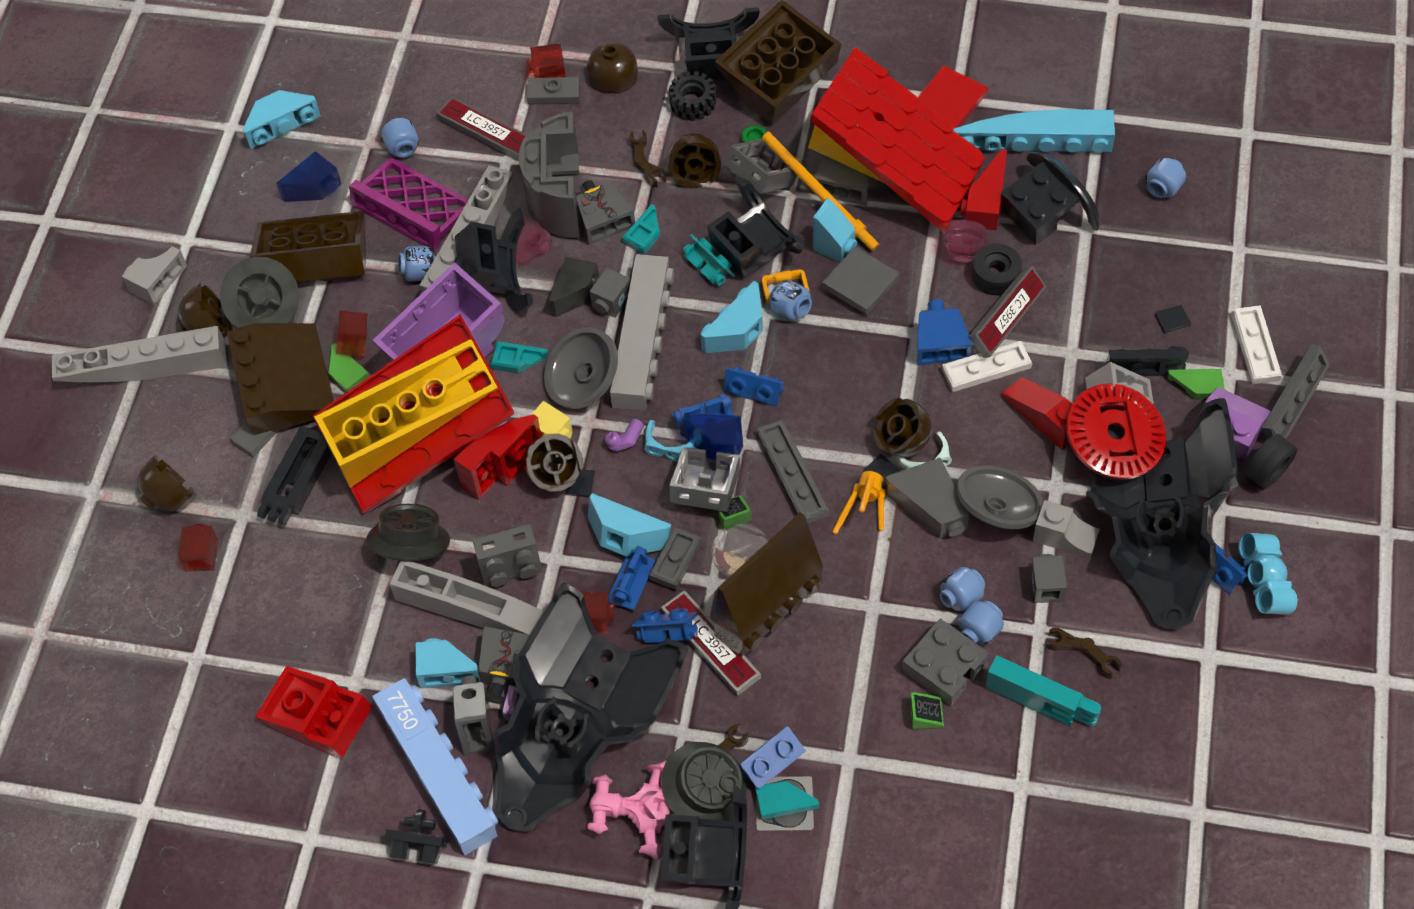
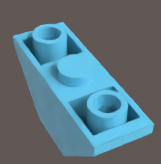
M281 90L255 101L243 128L250 149L321 117L317 101L314 96Z
M753 281L747 288H743L738 293L737 298L729 306L727 305L721 310L718 318L712 324L709 323L703 328L700 334L703 352L714 353L745 350L763 332L759 283Z
M593 493L589 497L588 520L600 546L624 556H630L631 550H635L637 546L645 548L647 553L663 550L670 537L671 524Z

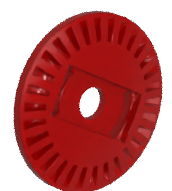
M1110 383L1099 384L1083 391L1075 399L1068 411L1066 432L1069 444L1078 459L1095 473L1116 480L1134 479L1149 472L1161 459L1166 445L1165 426L1156 407L1140 392L1119 384H1115V387ZM1108 407H1109V408H1117V409H1120V410L1110 409V410H1106V411H1104V412L1101 413V410H1100V409H1102V408H1108ZM1111 424L1119 425L1124 432L1123 438H1112L1108 433V426ZM1129 451L1133 454L1132 456H1119L1124 455Z

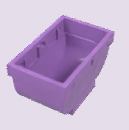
M454 262L374 338L373 342L393 361L461 314L483 356L486 357L494 349L491 343L497 338L504 326L505 318L502 312L505 309L495 297Z

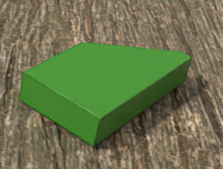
M336 343L332 344L329 375L339 387L348 392L367 379L369 374Z
M1222 369L1168 370L1167 373L1168 380L1178 383L1194 399H1208L1218 387L1224 389Z

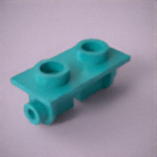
M690 235L695 241L692 245L687 244L683 248L684 257L697 269L706 262L707 264L700 272L713 285L721 286L726 281L725 276L728 273L733 278L735 277L729 270L732 264L721 254L717 257L711 253L714 247L704 237L698 240L694 235Z

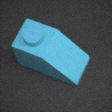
M827 198L813 217V251L840 263L857 246L855 227L834 202Z
M430 638L424 642H416V677L421 689L461 685L462 678L466 676H476L479 678V682H481L477 664L447 640Z

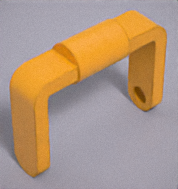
M800 269L787 270L763 276L762 288L766 305H771L767 284L801 279L803 287L809 290L805 272Z

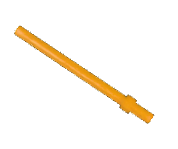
M770 132L763 135L762 140L823 202L827 198L834 202L855 227V238H859L871 251H874L879 246V243L866 231L867 227L859 219L856 220Z

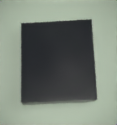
M1182 305L1155 312L1164 333L1191 326V322Z
M880 454L863 471H873L880 474L884 479L882 487L885 489L886 476L902 470L884 455Z
M582 469L576 478V482L567 488L566 495L590 497L595 470Z

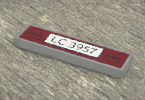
M685 590L661 607L663 614H670V611L681 608L687 609L688 612L699 613L692 620V625L696 624L698 627V635L693 637L692 640L687 641L737 696L761 679V673L744 655L740 657L714 636L715 623Z

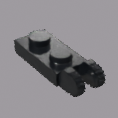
M1170 346L1167 350H1109L1106 364L1112 362L1141 376L1167 375L1168 370L1186 369L1185 361L1189 357V352L1183 346Z

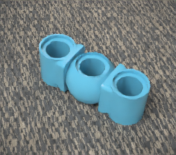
M1243 534L1239 540L1238 549L1241 557L1244 559V565L1249 566L1248 579L1253 587L1256 588L1253 594L1256 596L1255 603L1257 609L1261 613L1292 614L1297 607L1298 599L1296 592L1291 588V581H1286L1288 571L1280 559L1282 552L1280 551L1278 538L1272 534Z

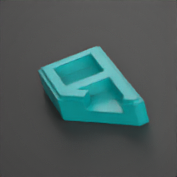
M653 204L649 206L622 237L624 244L643 255L660 238L656 209Z
M498 341L491 361V368L493 370L519 374L548 358V349Z
M787 781L766 784L759 790L755 787L762 820L819 809V802L816 798Z

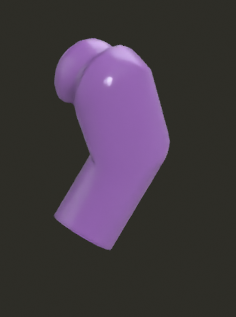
M632 419L625 433L609 432L605 437V443L610 450L616 452L633 447L644 424L640 420Z

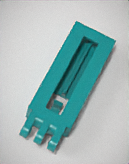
M997 655L988 671L985 688L1070 727L1074 719L1088 726H1095L1098 722L1101 711L1100 704L1084 697L1083 694Z

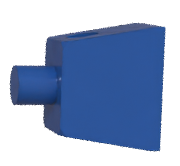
M935 299L927 304L928 311L919 313L917 365L947 363L971 356L972 342L960 311L956 308L945 309L942 300Z

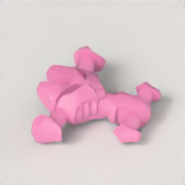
M666 760L658 764L647 765L648 772L652 773L649 784L644 783L643 787L630 797H622L620 793H608L609 785L613 780L606 774L600 777H593L592 783L596 784V793L590 800L593 822L588 823L587 828L600 835L608 830L605 825L606 816L617 818L620 815H628V818H631L632 822L639 829V834L644 833L645 845L641 846L639 853L647 854L655 860H659L663 856V845L658 843L657 833L665 830L666 814H670V809L665 802L661 789V776Z

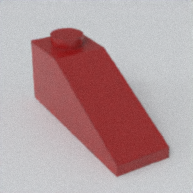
M1002 149L969 188L968 200L962 199L960 215L965 216L964 227L997 231L1007 150Z
M1023 377L1001 393V396L1057 447L1064 450L1070 445L1066 432V418L1072 403L1068 399Z

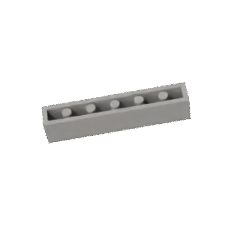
M636 254L618 348V365L610 391L612 408L646 411L648 400H653L654 383H651L652 376L656 377L658 372V360H655L656 353H661L662 337L659 336L660 330H665L666 313H663L664 307H669L670 291H667L668 284H673L674 268H669V257Z

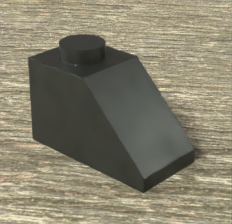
M571 257L565 258L549 298L551 316L558 317L591 301L589 291L601 276L598 272L597 263Z

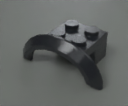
M745 7L736 17L715 23L684 22L675 18L671 13L658 15L657 20L665 31L684 38L686 67L690 75H694L695 71L699 72L700 77L703 73L707 77H717L724 75L714 65L715 61L737 41L736 34L748 29L756 22L760 9L758 7Z
M1040 152L1028 154L1026 160L1034 169L1001 192V209L1036 245L1056 231L1058 218L1079 202L1084 208L1088 223L1096 231L1099 230V212L1088 191L1067 167L1048 154Z
M737 176L735 178L736 184L751 210L738 219L728 211L709 224L707 229L711 245L732 264V267L743 278H746L786 248L795 254H800L804 250L805 237L802 234L794 235L788 231L764 205L753 184Z
M517 208L510 216L504 229L502 240L497 239L496 226L472 221L455 235L457 263L461 269L485 290L502 293L511 306L516 309H526L533 304V296L529 293L524 294L521 291L516 273L517 243L525 226L523 213L520 208Z
M734 786L733 792L734 821L700 819L699 816L666 814L661 880L664 883L729 887L725 909H738L740 907L744 883L747 844V798L738 786Z

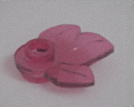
M524 218L525 226L517 243L516 265L528 263L536 254L543 255L552 247L551 234L546 229H542L541 223L535 218Z

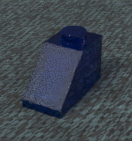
M316 151L276 183L281 199L284 202L323 200L342 184L337 167Z
M684 413L679 426V433L697 449L706 450V457L708 459H716L717 452L740 455L744 446L741 416Z

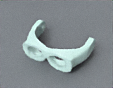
M939 431L935 433V436L942 450L935 459L941 458L946 467L951 464L952 458L949 455L948 443ZM894 455L895 460L904 470L926 463L911 462L903 457Z

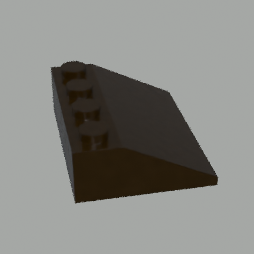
M781 0L715 61L714 65L748 106L772 125L838 62L842 44L792 6Z
M364 211L258 222L250 258L266 257L280 262L292 273L297 284H302L307 280L329 281L334 277H358L361 274H365L366 270Z
M253 323L227 331L245 419L254 435L268 431L276 432L314 420V414L334 401L315 323Z
M801 512L717 588L714 636L740 657L749 650L754 651L769 631L774 632L777 630L783 618L789 612H796L801 606L803 599L809 593L812 595L816 593L823 583V564L806 517Z

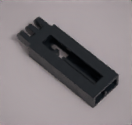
M300 426L262 495L264 500L258 509L257 517L265 519L268 514L267 519L269 521L275 522L278 518V524L285 526L292 514L299 515L332 454L321 432ZM287 484L293 486L292 489L286 488V490H285V492H286L285 497H284V496H281V494H282V492H283V490H284V488H285V486H286Z

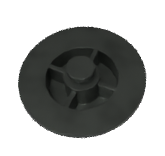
M252 257L240 261L225 275L220 289V301L226 317L237 328L253 323H289L298 308L299 289L294 276L283 264L266 257Z
M398 504L384 509L379 514V525L373 527L368 532L367 545L374 553L388 559L420 561L436 557L446 551L450 545V536L443 527L439 526V516L433 509L419 504Z
M694 742L680 747L668 758L662 771L661 789L665 802L673 814L699 816L700 819L731 821L734 818V786H738L746 797V779L741 774L743 770L738 761L727 750L708 742Z

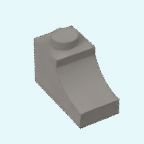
M171 246L165 253L150 259L138 257L132 265L126 268L121 277L129 293L155 305L184 271L187 264L181 250Z
M1112 362L1085 377L1087 389L1106 383L1113 384V387H1115V384L1124 385L1140 392L1154 404L1150 380Z
M1044 500L1036 523L1033 542L1091 559L1100 529L1080 520L1073 513V508Z

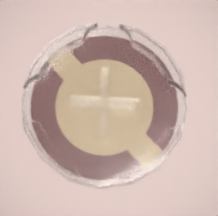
M737 524L733 525V528L724 529L718 534L713 542L712 557L715 567L721 574L729 578L768 542L766 535L760 529L752 525Z

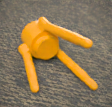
M865 471L861 474L859 483L854 484L853 492L832 530L834 535L839 532L858 495L861 499L859 507L861 513L865 511L868 502L878 499L879 531L884 530V498L886 490L882 488L884 479L880 474L873 471Z

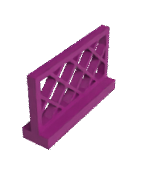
M393 158L388 159L364 181L359 182L355 180L349 185L352 206L364 211L418 243L430 247L433 251L441 246V238L453 228L468 202V199ZM392 168L401 173V175L385 176ZM416 181L422 185L419 187L406 188L405 182ZM402 183L403 188L387 189V184ZM372 185H384V190L370 188ZM438 193L442 195V198L427 199L426 194ZM423 194L422 200L408 201L407 195ZM404 196L405 201L396 202L388 197ZM454 204L462 206L459 210L448 211L447 205ZM444 205V211L429 212L428 207ZM425 207L426 213H415L409 208ZM446 219V222L439 226L430 220Z

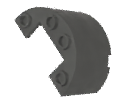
M566 112L541 121L540 127L533 132L529 131L520 147L519 165L527 207L533 219L542 228L563 237L580 238L579 213H576L574 176L553 177V175L579 174V150L573 112Z

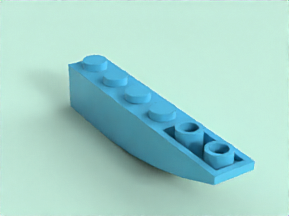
M1056 109L1030 111L977 121L954 128L953 131L979 150L1112 152L1115 138L1114 110Z

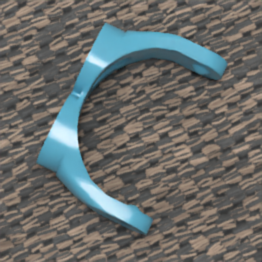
M650 420L646 429L644 450L649 455L661 457L665 454L668 459L678 462L683 447L696 448L700 432L695 431L688 444L677 447H664L651 436L655 428V421Z

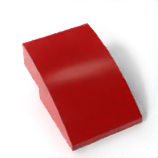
M531 414L504 423L475 440L454 458L462 489L480 500L497 481L508 486L524 469L523 458L527 447L534 439L542 436L538 417Z
M286 666L255 717L271 728L299 742L342 759L373 706L363 694L341 688L333 680Z

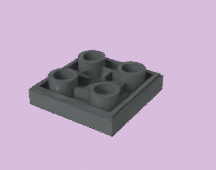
M855 246L822 282V288L868 315L900 279V273Z

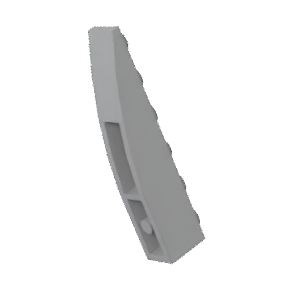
M488 165L420 284L421 294L454 262L458 265L455 243L456 234L472 221L494 226L514 176L513 172Z
M218 326L52 355L53 381L62 382L148 380L228 367L227 345Z
M400 561L389 583L396 601L482 628L486 626L531 635L545 612L487 586L411 561Z

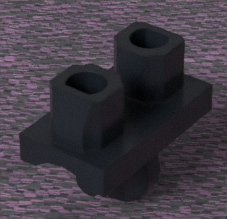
M422 809L416 811L414 818L404 817L403 826L413 827V832L386 829L385 838L390 839L389 857L409 859L411 842L420 843L421 848L418 861L437 864L442 847H448L449 837L423 834L425 829L435 830L436 821L426 820V811Z

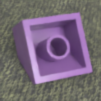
M1218 387L1205 403L1214 399L1225 398L1231 416L1236 455L1246 460L1271 411Z

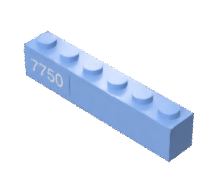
M403 678L373 695L372 697L378 711L464 856L498 837L494 825L498 824L496 816L490 807L483 808L479 801L483 796L475 782L469 784L464 775L468 774L464 763L460 757L454 759L449 752L453 749V746L445 733L439 735L435 727L439 724L431 709L426 711L423 709L420 703L424 699L417 686L410 687L407 680Z

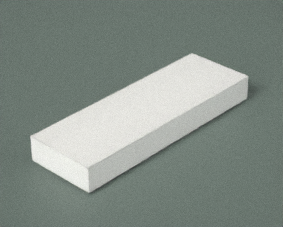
M1261 305L1233 309L1232 319L1252 384L1280 381L1282 374Z
M1022 341L998 347L991 357L983 358L981 353L942 364V372L951 391L955 392L1030 369L1032 362Z

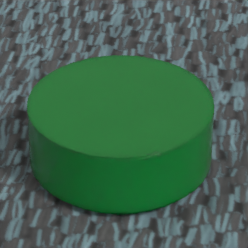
M749 126L742 132V143L762 139L767 131L761 126Z

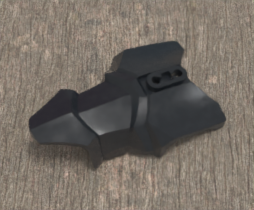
M1218 398L1204 403L1201 413L1188 431L1179 439L1166 441L1162 456L1165 454L1170 456L1167 459H1160L1146 474L1134 479L1116 480L1101 476L1091 470V491H1086V495L1091 504L1096 506L1098 512L1113 521L1116 543L1111 550L1110 559L1141 598L1154 623L1166 629L1178 630L1195 621L1206 591L1217 573L1216 544L1208 533L1210 518H1213L1229 495V492L1239 486L1234 434L1229 407L1225 398ZM1111 424L1108 426V433L1112 438H1123L1124 432L1119 425ZM1129 451L1128 453L1119 456H1132L1133 454ZM1169 476L1172 483L1168 486H1163L1164 482H1166L1165 477Z
M562 583L554 593L550 604L523 649L518 654L515 653L513 655V664L515 666L513 679L520 697L508 724L500 727L493 734L498 762V790L495 815L500 822L509 830L530 833L550 816L577 801L590 785V769L609 745L633 741L639 734L648 735L683 666L688 653L687 645L667 638L661 643L643 649L626 651L598 636L585 604L584 595L570 584ZM604 654H609L612 660L610 662H603L600 658ZM596 678L597 687L594 689L588 688L586 683Z

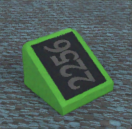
M741 495L731 498L727 512L715 510L724 530L752 521L751 510Z
M917 692L911 693L912 728H944L941 697Z

